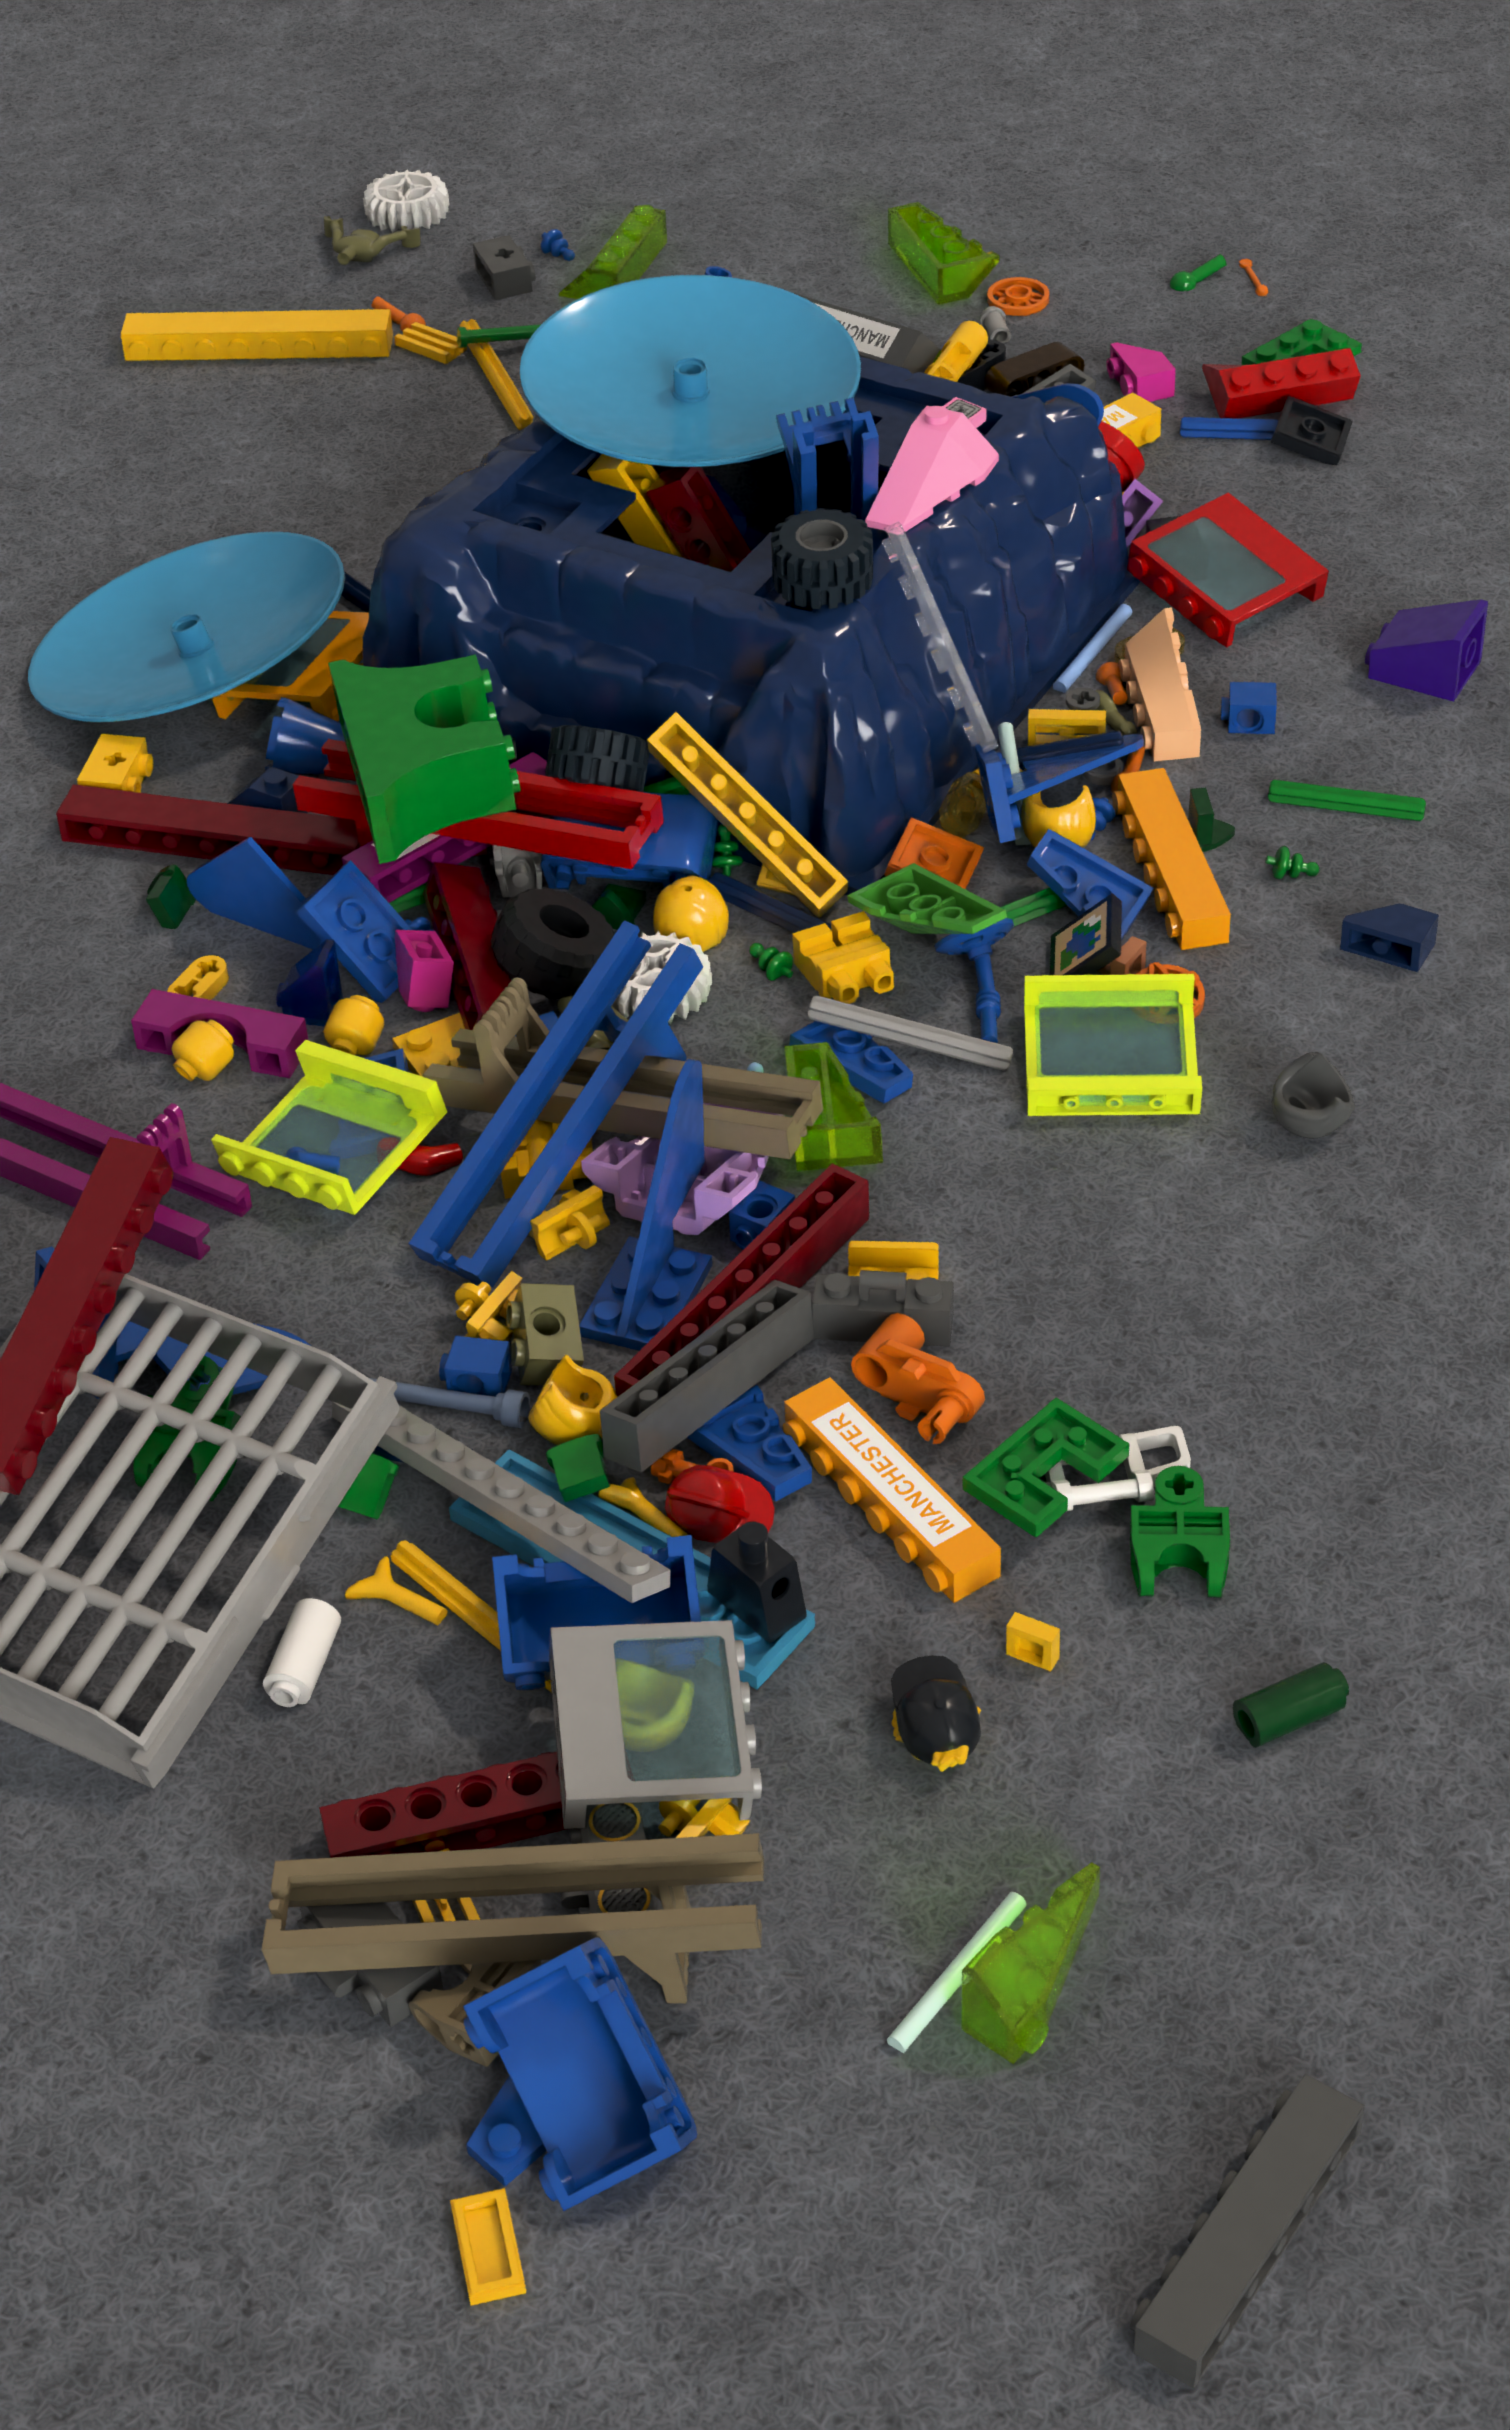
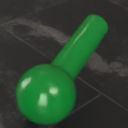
M1219 254L1190 273L1187 271L1177 272L1170 280V287L1177 291H1190L1194 289L1196 283L1225 267V258Z

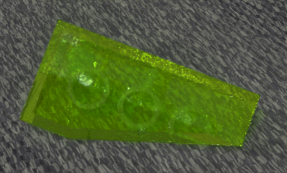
M1091 1862L1056 1888L1046 1909L1043 1910L1037 1905L1028 1909L1024 1913L1022 1920L1024 1924L1018 1930L1013 1931L1006 1926L997 1932L962 1969V2030L1012 2064L1025 2051L1030 2054L1035 2053L1047 2037L1049 2031L1047 2025L1099 1897V1866Z

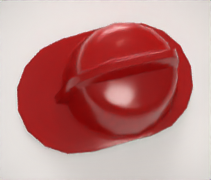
M695 1465L683 1470L668 1488L665 1503L668 1518L688 1535H691V1537L706 1542L718 1543L748 1522H759L767 1528L768 1532L774 1523L775 1507L770 1493L761 1482L747 1475L711 1465Z

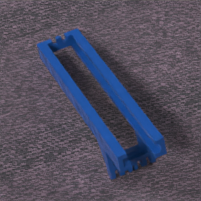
M852 397L845 399L846 413L841 412L838 401L829 403L832 415L829 417L826 416L823 405L816 406L817 416L813 407L807 408V418L809 420L807 422L803 421L800 410L792 411L791 415L794 425L790 426L784 413L776 415L794 487V515H798L801 511H814L817 509V460L815 446L844 440L851 461V514L856 515V519H862L865 522L878 495L879 435L871 411L858 413Z
M623 921L408 1243L420 1259L466 1278L477 1286L481 1282H486L490 1285L491 1289L494 1287L532 1229L530 1220L542 1214L645 1055L680 1061L687 1060V1056L670 1028L668 1020L703 969V965L693 948L679 943L629 1021L626 1022L615 1014L611 1006L650 949L651 944L649 941L638 937L640 929L637 925ZM595 1030L604 1031L608 1040L614 1042L473 1257L470 1259L466 1256H460L456 1261L453 1255L448 1253Z

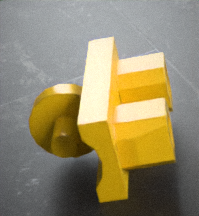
M593 1185L580 1192L574 1188L562 1195L559 1205L548 1211L544 1210L541 1215L530 1220L532 1229L529 1235L535 1240L540 1256L547 1261L576 1244L583 1249H588L596 1244V1233L610 1225L609 1218L603 1207L602 1189Z
M511 1271L490 1296L488 1294L491 1292V1287L486 1282H481L478 1286L472 1283H464L455 1292V1300L459 1306L456 1310V1315L461 1320H466L471 1316L465 1327L468 1333L464 1337L500 1341L510 1340L513 1331L497 1320L500 1316L506 1319L507 1304L509 1301L515 1300L522 1277Z
M733 1798L709 1799L699 1811L695 1807L701 1800L659 1802V1810L664 1820L658 1828L665 1836H671L675 1830L680 1831L676 1838L701 1837L708 1831L715 1836L742 1834L750 1820L739 1819L738 1807L731 1802Z

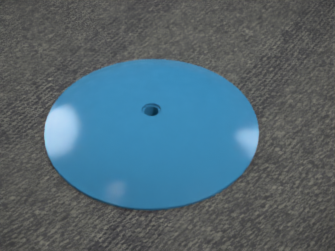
M674 275L645 278L617 284L585 295L555 312L539 326L527 342L520 362V381L524 396L532 410L554 431L576 444L607 456L631 462L671 467L733 464L782 452L785 449L777 425L776 415L784 413L790 426L794 425L791 415L792 411L800 410L803 421L807 422L809 421L807 418V408L813 407L817 416L816 406L823 405L826 416L829 417L832 416L829 403L838 401L841 412L844 413L846 410L845 399L854 398L861 378V361L853 338L844 326L824 309L801 296L768 284L712 275Z
M255 532L232 535L173 551L113 579L68 611L50 629L36 648L28 670L30 691L36 701L51 713L67 719L86 722H117L140 719L205 702L257 677L307 641L327 620L341 597L345 582L344 566L334 549L323 541L310 536L289 532Z

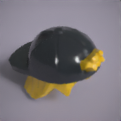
M934 1655L918 1657L905 1662L895 1669L891 1679L895 1707L891 1724L894 1727L893 1736L896 1737L895 1740L904 1743L915 1759L922 1760L932 1766H938L941 1772L945 1771L948 1767L953 1768L957 1764L963 1765L967 1757L976 1748L981 1736L979 1718L981 1709L976 1706L958 1665L947 1657Z

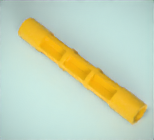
M975 321L962 322L944 344L940 356L926 368L924 373L958 382L964 371L973 365L988 343V334L984 327Z

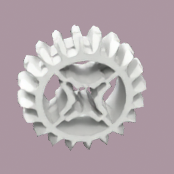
M406 170L405 172L395 171L391 175L384 174L383 178H375L373 183L368 184L367 190L364 191L363 202L367 219L372 222L373 227L380 226L381 231L390 228L391 232L394 233L401 229V226H407L408 229H416L422 226L430 229L431 223L439 224L440 219H445L446 212H449V195L445 182H442L438 176H432V173L429 172L423 174L420 170L415 172Z
M659 930L655 935L647 936L642 932L640 938L649 941L651 947L612 1006L624 1017L632 1016L679 943L693 948L703 965V969L668 1020V1023L671 1025L674 1015H678V1017L686 1020L689 1010L699 1012L701 1002H707V996L712 985V972H710L708 955L702 952L701 945H692L689 937L678 939L675 932L668 936L661 935Z

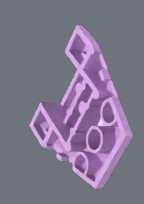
M703 1103V1104H706V1105H713V1106H719V1107H726V1108H733V1109H739V1110H746V1111H753V1112H759V1113H766V1114H772V1115L785 1116V1115H783V1114H776V1113H769V1112H763V1111H756V1110H749V1109H743V1108L729 1107V1106L716 1105V1104H710V1103ZM638 1136L636 1139L624 1142L614 1137L604 1142L581 1161L582 1171L591 1182L602 1189V1191L614 1194L616 1210L623 1217L643 1221L661 1139ZM704 1146L705 1163L673 1219V1229L685 1235H699L715 1220L720 1219L756 1188L769 1156Z

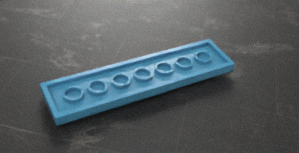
M510 1449L495 1462L498 1466L523 1479L526 1483L546 1495L553 1497L554 1500L584 1516L587 1520L607 1532L614 1534L617 1538L642 1552V1546L652 1545L653 1554H657V1550L661 1548H667L666 1538L671 1536L593 1494L565 1502L559 1490L556 1474ZM461 1497L449 1507L451 1521L505 1551L517 1554L518 1558L533 1566V1558L543 1557L544 1563L563 1561ZM693 1548L701 1621L732 1620L735 1640H743L745 1667L744 1670L739 1671L740 1681L748 1682L749 1686L758 1690L815 1628V1614L806 1609L807 1617L771 1644L768 1643L708 1592L707 1585L711 1558ZM703 1639L705 1653L703 1660L721 1670L718 1652L720 1639Z

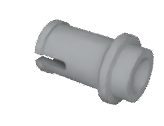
M995 306L984 309L979 321L980 325L987 330L990 340L1008 343L1011 339V332H1009L1010 330L1005 323V312Z

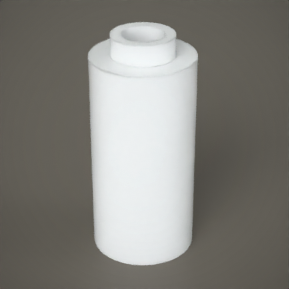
M312 1598L302 1599L296 1603L263 1681L264 1690L276 1704L283 1707H294L297 1704L304 1705L310 1700L341 1624L340 1614L330 1604Z

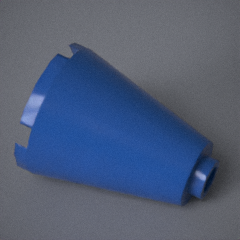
M281 697L277 706L283 707L284 711L281 712V717L274 716L266 752V759L273 760V764L267 765L265 771L270 767H274L292 774H324L323 769L329 762L327 755L322 754L321 747L328 739L345 741L340 723L291 699Z

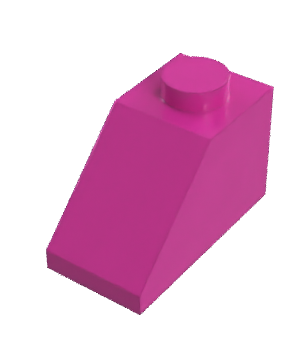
M396 930L395 946L399 992L407 1007L420 1012H431L434 1008H448L454 961L436 931Z

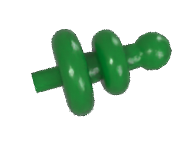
M720 824L718 826L720 842H716L714 846V851L720 853V856L713 857L712 867L723 868V874L731 876V867L741 866L743 858L732 855V852L737 851L738 843L730 840L732 833L723 824Z
M1287 846L1280 847L1275 857H1266L1265 863L1273 865L1272 874L1275 879L1283 878L1287 870L1291 878H1297L1301 872L1306 873L1308 876H1316L1319 873V865L1315 862H1303V856L1300 853H1295L1290 858V851Z
M754 943L750 946L749 953L752 957L759 958L758 966L762 971H766L768 980L774 981L782 975H785L787 978L792 977L793 971L791 969L794 961L793 956L789 952H779L775 947H769L764 950L760 943Z

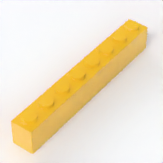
M390 309L127 313L121 331V340L125 361L389 357L393 340Z

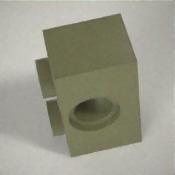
M520 1283L515 1300L509 1301L506 1309L507 1328L514 1329L515 1338L511 1344L512 1366H518L520 1385L544 1386L552 1371L565 1355H568L580 1367H582L584 1362L574 1285Z

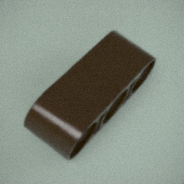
M1057 341L995 364L988 370L984 383L991 393L1011 397L1023 394L1069 364L1083 372L1085 363L1082 357Z

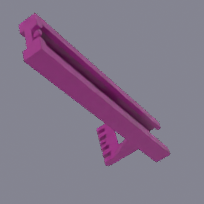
M0 1083L1 1118L100 1158L110 1137L160 1147L174 1172L172 1189L240 1217H243L252 1208L248 1184L192 1162L183 1111L174 1103L169 1104L164 1109V1114H159L153 1120V1125L149 1124L137 1135L136 1139ZM0 1138L1 1177L76 1207L91 1175ZM158 1204L154 1213L153 1225L150 1231L144 1234L143 1237L198 1260H201L210 1251V1246L203 1244L202 1241L210 1231L209 1224Z

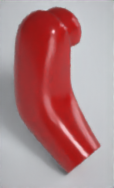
M387 1140L380 1144L377 1149L380 1166L402 1141ZM458 1143L438 1146L418 1145L397 1169L420 1176L433 1175L461 1164L463 1159L462 1150Z

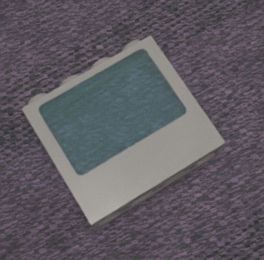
M732 1620L551 1628L549 1668L564 1829L585 1828L587 1805L737 1798L739 1819L750 1820L753 1799H761L762 1781L760 1768H751L750 1755H755L756 1734L754 1724L746 1725L744 1713L750 1712V1688L748 1682H740L739 1671L744 1670L745 1667L743 1640H735Z

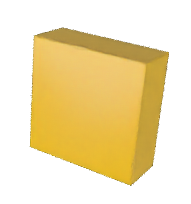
M1014 1612L1006 1625V1655L1051 1672L1059 1659L1060 1629Z

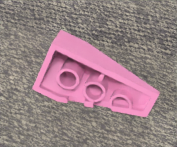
M926 405L911 425L865 519L867 527L897 534L905 533L933 514V507L946 499L952 502L960 497V489L966 485L977 486L983 482L999 461L998 452L963 413L951 411L942 406Z

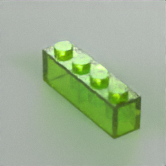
M919 202L888 208V244L938 305L969 298L1000 261V255L994 251L986 253L982 250V243L975 239L966 240L962 237V230L956 226L944 225L942 217Z
M635 205L589 266L560 291L559 296L579 299L610 286L639 280L667 243L665 210L656 209L650 205Z

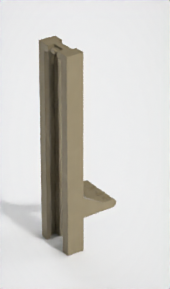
M518 977L513 978L508 987L503 990L489 1010L482 1016L481 1020L477 1022L474 1030L460 1028L451 1039L452 1047L460 1048L461 1054L457 1058L458 1066L481 1069V1071L432 1063L422 1075L437 1082L445 1106L495 1114L520 1077L517 1075L523 1073L550 1031L530 1004L526 982ZM584 1047L562 1081L586 1085L609 1050ZM645 1055L623 1091L671 1098L678 1076L686 1061ZM702 1064L703 1103L793 1116L786 1117L703 1104L704 1146L791 1159L801 1144V1137L807 1135L806 1126H813L823 1111L820 1081ZM560 1083L536 1120L560 1124L585 1086ZM621 1092L597 1130L661 1139L671 1099Z
M759 1833L275 1861L271 1884V1893L274 1899L268 1904L272 1917L271 1919H266L262 1952L271 1974L551 1960L595 1937H599L608 1947L612 1956H625L661 1984L667 2003H686L688 1992L686 1987L688 1984L687 1968L689 1966L690 1952L761 1948L762 1923L761 1919H757L756 1904L691 1908L685 1885L764 1881V1855ZM646 1888L661 1901L663 1910L285 1930L288 1907Z

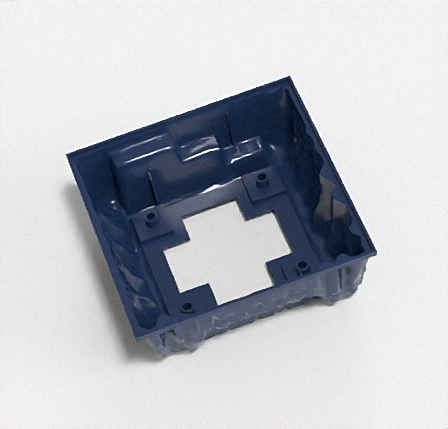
M859 356L861 361V378L853 399L858 413L871 411L879 435L878 493L911 425L926 405L944 406L957 397L986 408V421L976 429L999 454V461L983 482L977 486L966 485L960 489V497L952 502L946 499L933 507V514L905 533L897 534L867 527L871 529L873 539V579L870 589L865 590V595L860 599H853V603L848 605L840 602L838 603V608L829 609L828 605H822L820 609H811V606L801 607L795 605V601H787L782 598V594L777 593L772 578V532L732 572L601 534L636 500V493L593 481L587 470L601 456V453L568 440L549 427L536 414L534 422L526 428L501 439L496 448L483 455L480 466L460 473L440 490L425 497L414 510L408 513L400 527L386 538L382 545L380 559L375 568L373 583L371 584L369 619L363 635V666L377 668L413 667L476 654L480 669L488 668L493 692L486 693L487 702L493 701L503 736L511 735V738L515 737L517 760L534 752L547 761L552 728L557 726L576 725L630 734L647 741L658 728L677 712L848 880V890L844 895H849L886 877L884 874L910 818H915L932 826L938 821L971 782V773L979 768L975 746L990 743L996 752L1000 748L997 729L999 724L1009 722L1013 725V731L1028 715L1029 709L1035 707L1058 677L1141 581L1127 570L1129 557L1125 539L1120 473L1116 465L1108 459L1105 440L1095 416L1082 404L1059 396L1043 403L1040 398L1033 396L1019 399L998 393L988 394L973 386L921 372L911 373L906 368ZM844 440L815 446L817 484L851 494V461ZM785 450L763 458L740 462L791 477ZM649 753L644 787L674 777ZM717 826V833H716L715 843H716V842H720V835L718 834V826ZM731 834L730 840L737 842L739 846L737 851L732 852V855L740 856L743 858V861L762 867L763 864Z

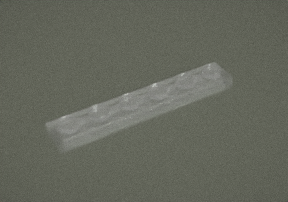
M899 521L885 527L884 530L888 538L881 542L890 562L899 561L904 575L899 577L898 581L906 599L915 598L921 612L915 614L914 617L923 637L930 634L937 649L930 653L939 673L947 671L953 685L946 689L955 710L963 707L969 722L962 726L971 746L979 744L984 753L999 747L906 533Z

